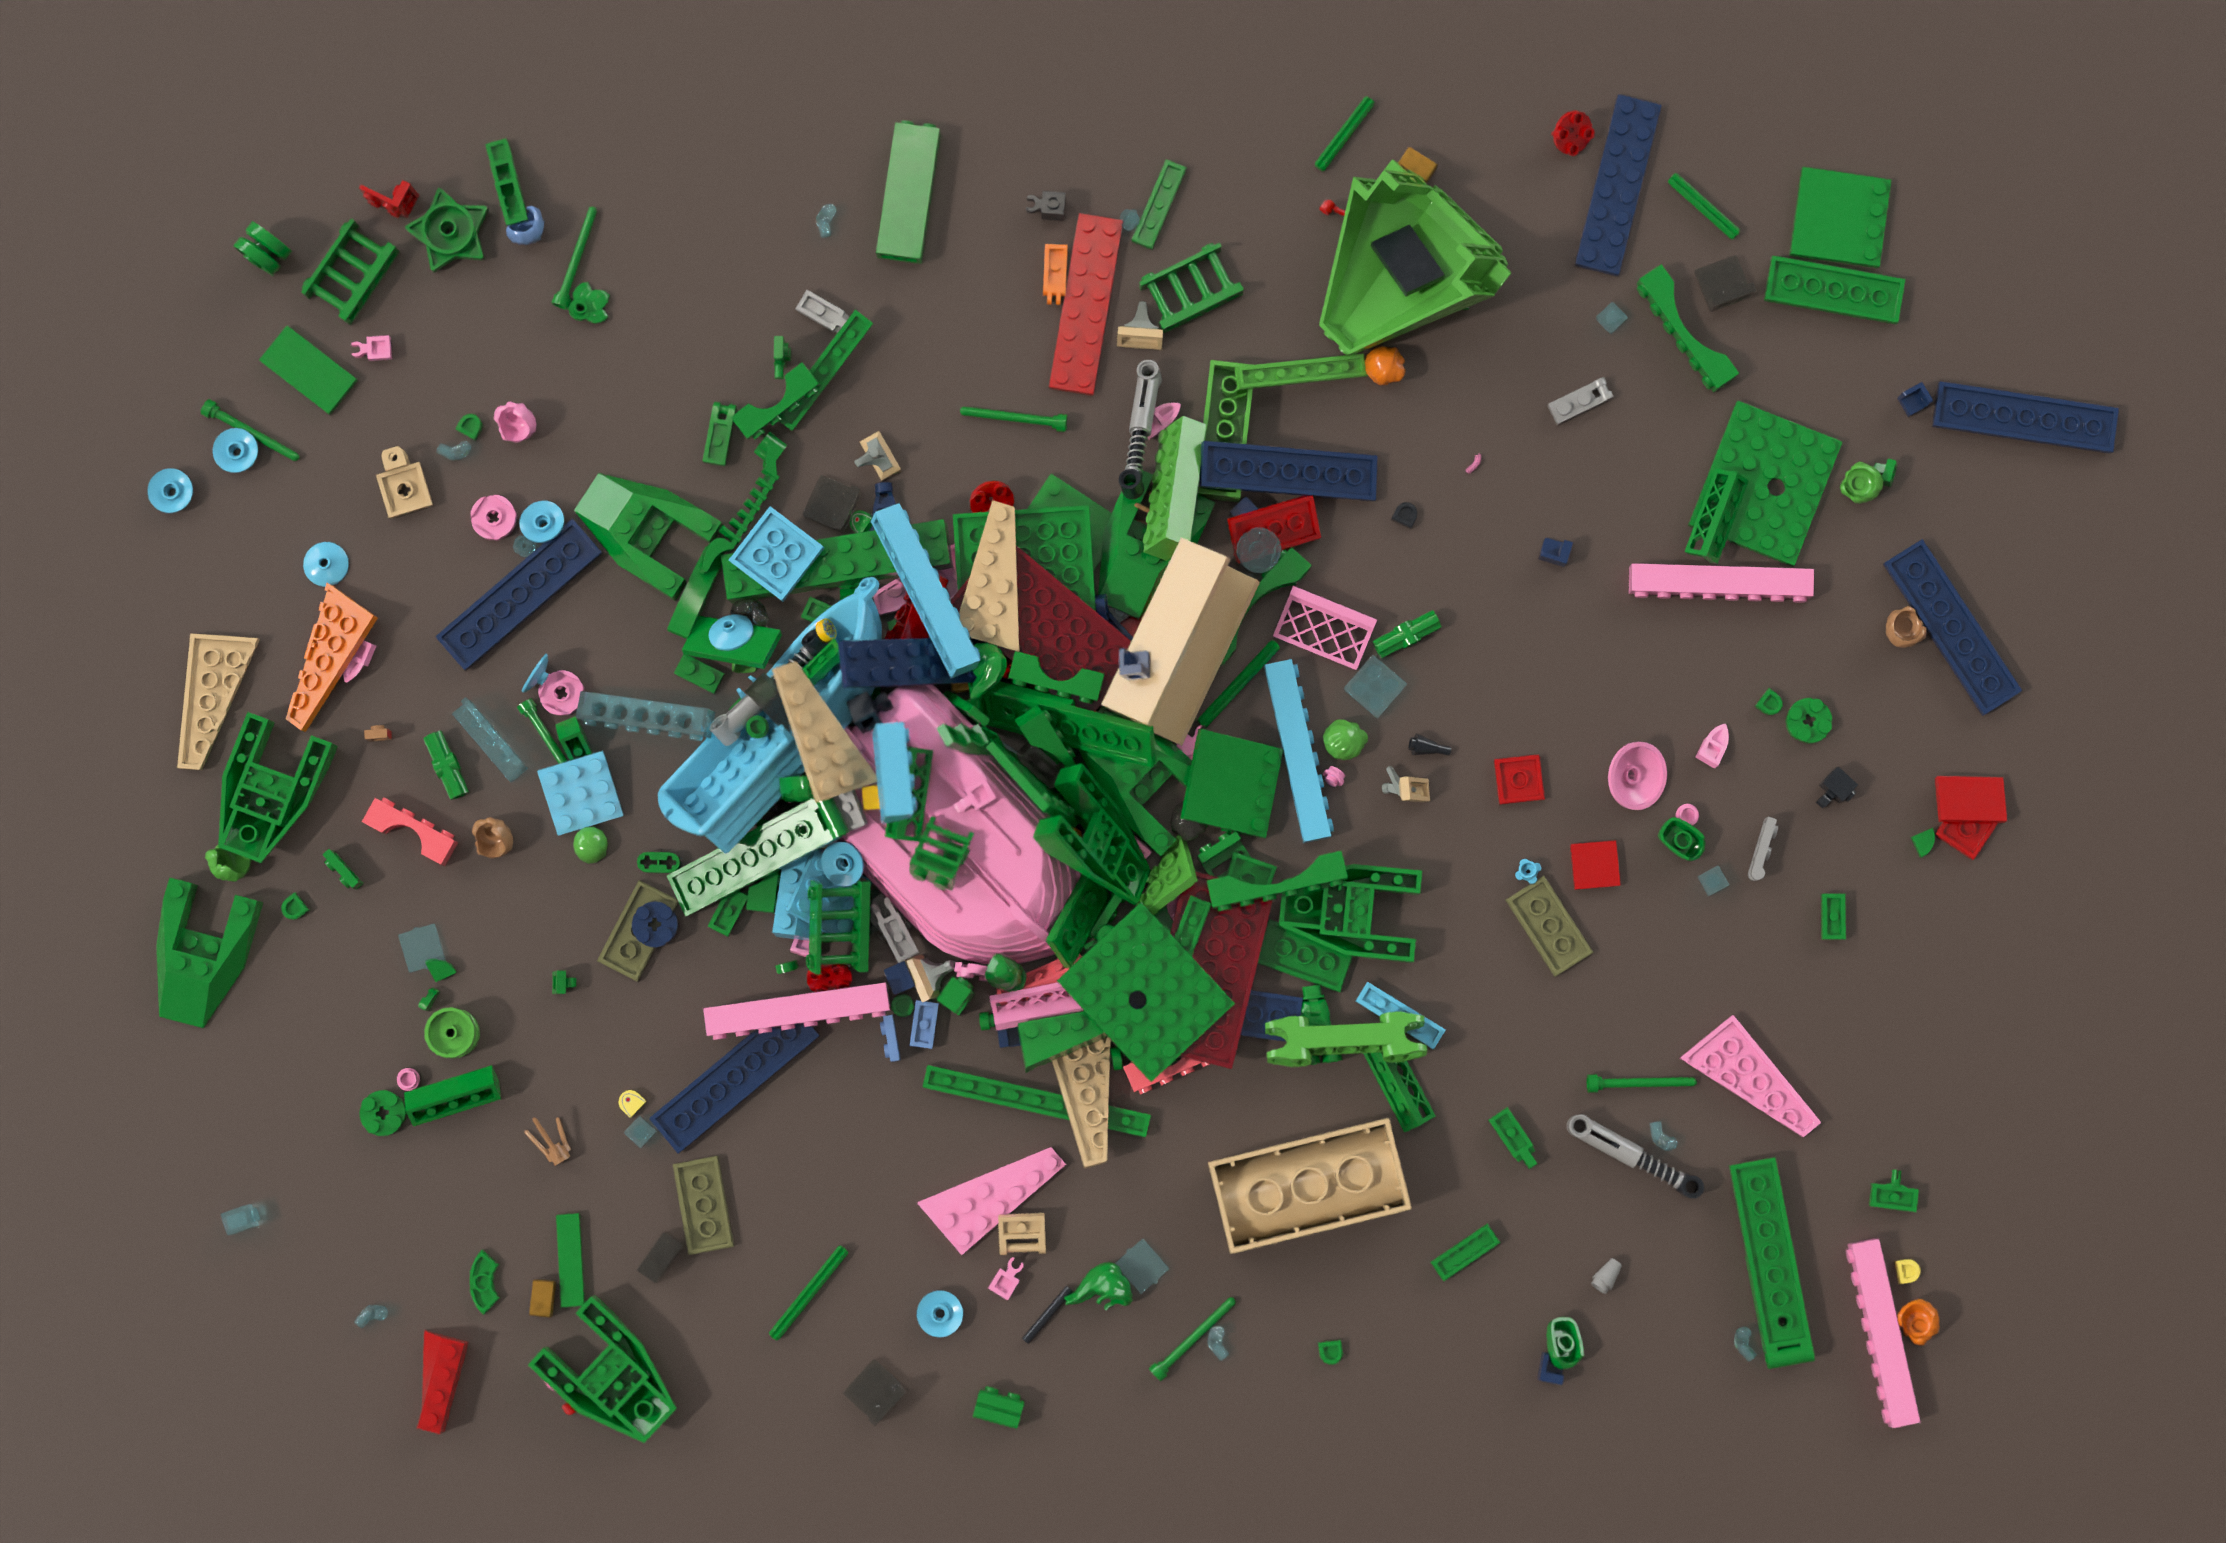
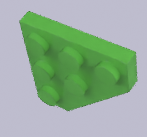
M1181 834L1175 837L1176 841L1161 856L1162 859L1158 867L1153 866L1146 881L1149 885L1139 899L1138 904L1141 902L1153 915L1198 881L1187 840Z

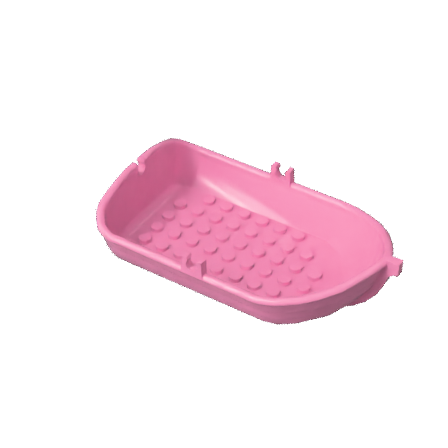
M934 685L898 686L887 695L888 700L890 699L893 708L879 713L883 723L904 722V728L909 729L910 741L906 742V746L934 750L921 836L931 816L936 818L934 825L966 838L969 832H973L974 836L968 847L971 850L967 860L957 871L956 884L952 891L949 889L941 890L926 880L924 882L916 880L910 874L909 862L919 842L885 837L886 824H881L880 809L863 810L868 824L851 830L850 833L834 842H848L858 849L864 862L863 874L885 897L890 899L891 903L928 942L943 952L967 961L988 965L996 953L1003 954L1018 964L1055 955L1046 939L1078 882L1081 873L1046 853L1034 840L1033 834L1039 820L1052 816L1044 813L993 755L968 754L946 747L936 729L943 723L952 728L961 723L969 728L974 726ZM847 726L844 729L876 774L872 737L874 729L862 734L857 726ZM917 753L916 764L918 767L924 764L925 754ZM919 776L914 779L915 791L921 786ZM985 778L996 799L977 811L971 805L958 814L954 804L967 797L964 790ZM877 782L866 786H877ZM862 787L855 789L863 809ZM912 822L906 826L905 835L913 836L915 826ZM931 831L928 835V837H931L946 844L948 841H952L956 844L964 846L961 843H958L956 841H953ZM928 844L923 846V849L943 856V850Z

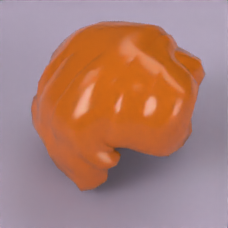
M1378 347L1367 354L1365 360L1366 373L1373 382L1380 386L1388 385L1391 382H1400L1405 375V368L1403 366L1405 359L1397 347Z
M1917 1299L1907 1303L1896 1315L1898 1325L1902 1328L1903 1334L1910 1337L1916 1345H1925L1932 1336L1938 1334L1940 1328L1938 1312L1932 1304L1925 1300Z

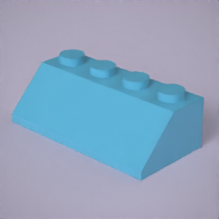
M904 722L876 724L872 737L881 824H887L911 818L913 811H917L916 797L911 795V788H914V776L909 774L908 765H912L911 751H907L906 742L910 741L909 729L904 728Z
M811 854L782 868L772 931L776 937L809 941V924L786 912V909Z

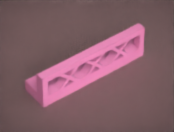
M1059 983L990 996L996 1031L1018 1027V1023L1084 1011L1065 992ZM1045 993H1053V995L1049 997L1043 996ZM1024 997L1031 998L1029 1001H1020ZM1004 1001L1008 1002L1007 1005L998 1007L996 1006V1003Z

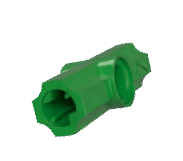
M1431 610L1412 621L1408 620L1396 626L1393 631L1374 640L1373 644L1382 659L1402 648L1406 649L1416 644L1421 638L1439 630L1442 626L1435 612Z
M440 730L424 737V743L432 757V766L438 778L442 780L450 800L465 796L469 793V790L461 775L460 764L453 751L451 752L443 732Z

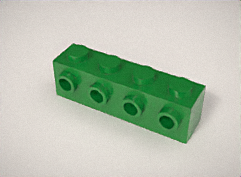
M492 1065L404 1092L405 1110L414 1127L501 1099L499 1079Z

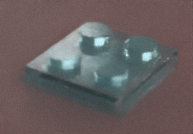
M1372 655L1343 690L1378 719L1405 688L1407 683Z

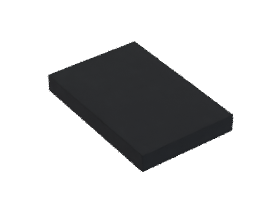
M1410 224L1371 242V248L1406 297L1444 279L1445 274Z

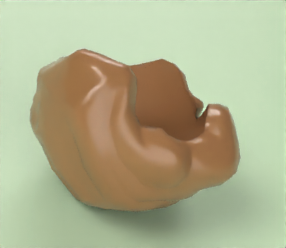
M1906 606L1903 609L1892 611L1887 617L1886 635L1894 646L1901 648L1912 647L1926 638V627L1923 626V622L1918 618L1914 608Z
M487 817L486 820L480 819L474 823L472 833L477 840L475 845L478 855L494 859L502 857L512 850L513 836L510 828L503 820Z

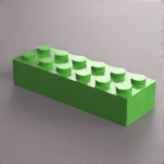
M1210 361L1203 421L1206 424L1204 441L1236 444L1247 443L1253 389H1237L1235 367L1252 364ZM1199 475L1198 495L1207 499L1240 502V490L1200 487Z
M1182 416L1161 430L1158 435L1159 447L1155 455L1156 468L1152 476L1153 488L1149 496L1150 509L1146 517L1147 530L1143 537L1144 553L1167 561L1172 558L1181 538L1188 541L1191 539L1201 467V442L1204 441L1206 424Z

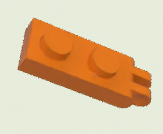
M1045 244L1043 296H1047V305H1052V296H1056V305H1061V296L1066 294L1068 245Z

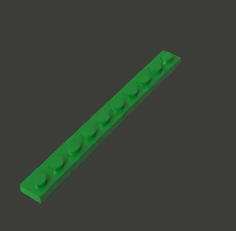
M927 1065L923 1088L1069 1120L1063 1096L1060 1094ZM1108 1105V1129L1146 1137L1151 1115Z

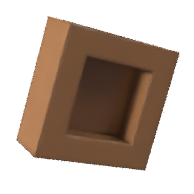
M384 725L371 726V730H364L365 740L369 742L392 740L391 730L385 729Z

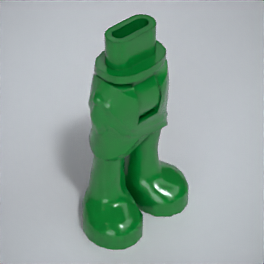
M1320 985L1302 987L1303 1001L1300 1016L1309 1019V1026L1331 1025L1329 1007L1326 999H1324L1325 996L1321 994ZM1342 1054L1321 1055L1323 1064L1343 1060ZM1312 1055L1310 1065L1320 1064L1319 1055Z

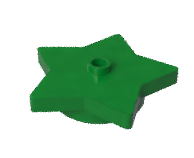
M438 188L431 207L426 214L406 225L405 229L426 245L430 269L435 273L456 258L484 260L478 232L489 209L487 206L459 205L441 188ZM449 229H454L452 233L447 234Z

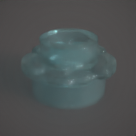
M1126 209L1120 215L1119 220H1123V224L1120 223V225L1125 230L1130 231L1138 226L1139 216L1135 209Z
M522 535L515 539L513 545L515 553H519L521 557L529 556L536 547L532 541Z

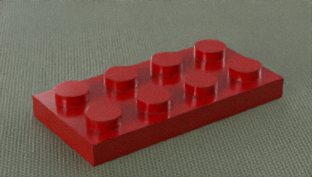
M1313 495L1300 496L1227 519L1235 560L1238 563L1321 538Z

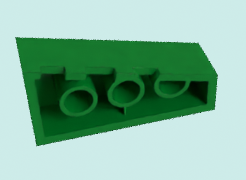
M1085 1011L1018 1023V1034L1026 1073L1041 1065L1048 1064L1061 1056L1073 1053V1051L1079 1048L1086 1047L1108 1037Z

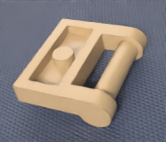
M1044 1213L998 1215L1000 1255H1007L1010 1252H1039V1254H1046ZM1038 1238V1242L1007 1243L1006 1239Z

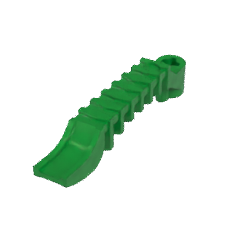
M770 431L754 450V453L763 459L761 473L765 476L763 479L759 477L755 482L762 490L759 492L753 487L749 492L756 500L752 502L747 498L743 503L744 506L750 509L748 513L743 509L737 512L736 515L743 519L742 523L735 518L729 521L728 524L737 530L735 534L725 526L720 528L719 532L728 538L730 542L724 538H717L708 544L703 553L699 572L703 575L705 572L707 573L718 554L730 552L740 542V537L747 531V526L753 521L754 514L759 511V506L766 500L767 493L772 490L773 483L779 479L776 471V460L787 444Z

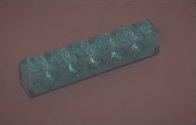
M580 691L576 718L583 720V724L596 727L597 723H602L605 728L617 730L618 726H623L626 731L639 732V729L647 730L646 733L651 735H660V732H666L668 737L681 738V735H687L690 740L701 742L703 738L711 739L712 732L709 727L715 717V712L707 708ZM605 706L606 712L603 716H600V709ZM627 709V716L621 719V712ZM648 712V719L642 722L643 714ZM666 715H669L670 720L668 724L664 725L663 719ZM690 718L691 724L688 728H685L684 722Z

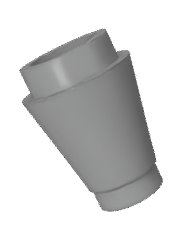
M1611 1258L1592 1277L1591 1285L1598 1291L1607 1294L1608 1291L1612 1290L1622 1265Z

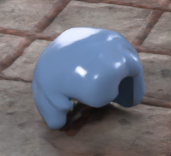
M534 206L526 208L528 211L527 221L509 225L506 228L507 237L513 243L530 245L541 240L544 231V220L540 210Z

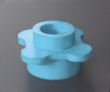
M1522 859L1519 863V871L1515 873L1518 880H1526L1529 884L1536 883V876L1541 871V865L1527 859Z

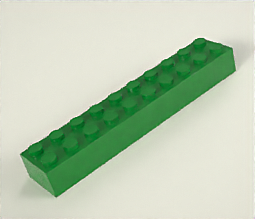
M945 520L910 524L912 529L917 531L922 548L927 550L932 567L937 571L953 568L948 528ZM875 530L818 539L816 541L824 546L823 551L790 594L857 584L869 577L882 580L899 577ZM733 553L721 555L726 596L730 603L734 604L776 597L729 561Z

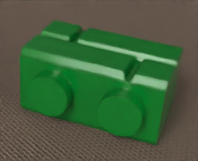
M986 1386L985 1390L980 1389L973 1417L1017 1429L1025 1403L1024 1400H1021V1395L1008 1392L1007 1396L998 1393L999 1389Z

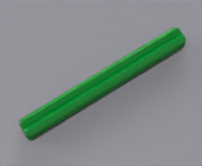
M1271 640L1197 720L1202 727L1207 728L1280 649L1279 644Z
M840 1245L831 1254L771 1329L769 1335L773 1339L780 1340L848 1255L847 1249Z

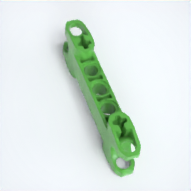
M1387 1012L1380 1015V1023L1309 1026V1019L1304 1016H1291L1265 1023V1034L1282 1037L1286 1040L1287 1044L1283 1048L1267 1052V1063L1288 1067H1302L1311 1064L1312 1055L1383 1052V1060L1385 1062L1392 1063L1424 1057L1427 1055V1045L1410 1042L1405 1037L1408 1031L1424 1027V1016L1405 1012Z

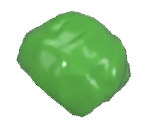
M1860 461L1855 463L1845 473L1846 477L1840 484L1841 493L1849 497L1854 503L1860 504L1867 503L1878 497L1883 488L1884 479L1876 468Z
M1339 719L1327 727L1323 735V741L1327 752L1333 758L1351 760L1361 753V750L1368 742V735L1359 728V724Z
M218 845L215 849H210L205 853V859L208 861L210 871L217 879L236 882L244 878L250 870L251 859L219 848Z

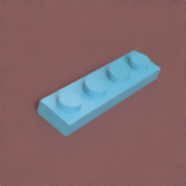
M1369 982L1365 984L1355 1001L1379 1017L1387 1012H1405L1421 1015ZM1424 1017V1027L1410 1030L1407 1034L1434 1049L1444 1034L1445 1029Z

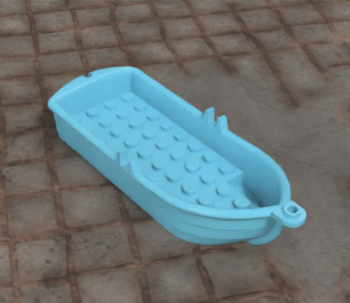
M874 577L863 579L855 589L854 594L840 600L817 617L794 640L761 680L751 675L748 678L755 685L760 683L765 677L770 680L771 675L774 676L772 669L783 666V664L786 665L788 659L794 657V653L798 654L803 646L801 643L803 637L809 631L816 629V623L824 618L829 619L835 626L837 632L835 639L838 642L882 640L881 620L872 599L878 591L879 581ZM840 663L836 664L822 680L814 685V688L843 729L853 720L846 702L866 691L871 697L875 688H843ZM740 688L737 689L741 699L746 696ZM781 695L758 715L764 717L769 723V731L764 737H751L745 727L733 744L725 746L711 733L661 786L658 791L659 807L663 815L673 825L689 833L706 836L720 850L728 853L781 797L779 778L799 777L804 773L805 768Z

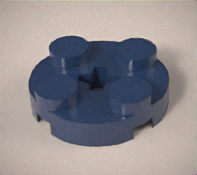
M648 902L636 910L632 919V930L637 940L644 945L653 948L662 947L668 944L677 934L678 918L674 911L664 903ZM653 918H657V921L661 922V926L657 927V931H653V928L649 927V922H652Z

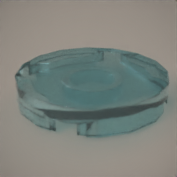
M1255 527L1241 536L1237 544L1236 553L1244 568L1254 573H1263L1277 564L1281 556V544L1274 532L1266 528Z

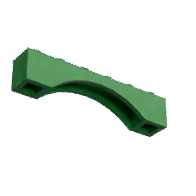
M1662 264L1638 280V293L1643 299L1647 298L1651 304L1650 309L1652 313L1662 319L1664 322L1662 324L1663 328L1669 335L1672 334L1674 336L1677 348L1680 352H1685L1690 360L1688 362L1694 371H1699L1703 377L1701 380L1708 390L1711 389L1715 393L1739 375V372L1727 355L1703 346L1684 327L1675 306L1674 281Z
M1292 547L1288 552L1284 549L1276 558L1278 563L1273 568L1269 566L1261 574L1263 579L1260 581L1245 615L1255 603L1272 591L1296 585L1311 569L1312 565ZM1239 627L1220 668L1236 652Z
M1037 705L1014 720L1032 746L1052 753L1062 761L1065 768L1076 765L1073 761V758L1076 757L1069 745L1065 747L1061 742L1065 738L1058 728L1053 729L1050 723L1053 719L1046 709L1042 711ZM1077 814V818L1081 821L1079 824L1086 832L1088 825Z
M1342 851L1319 855L1304 872L1278 884H1250L1239 881L1231 876L1207 880L1213 909L1218 908V911L1222 912L1232 909L1231 905L1240 903L1241 907L1253 905L1254 900L1263 898V902L1277 899L1276 895L1285 893L1286 897L1298 895L1299 890L1308 888V892L1322 889L1321 885L1330 883L1331 887L1343 885L1344 880H1347L1348 877Z

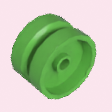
M453 1007L442 1008L433 1013L427 1020L424 1029L425 1041L429 1049L436 1055L445 1058H462L470 1054L477 1046L480 1038V1027L475 1017L468 1011ZM450 1029H453L455 1031L453 1037H451V1034H449Z

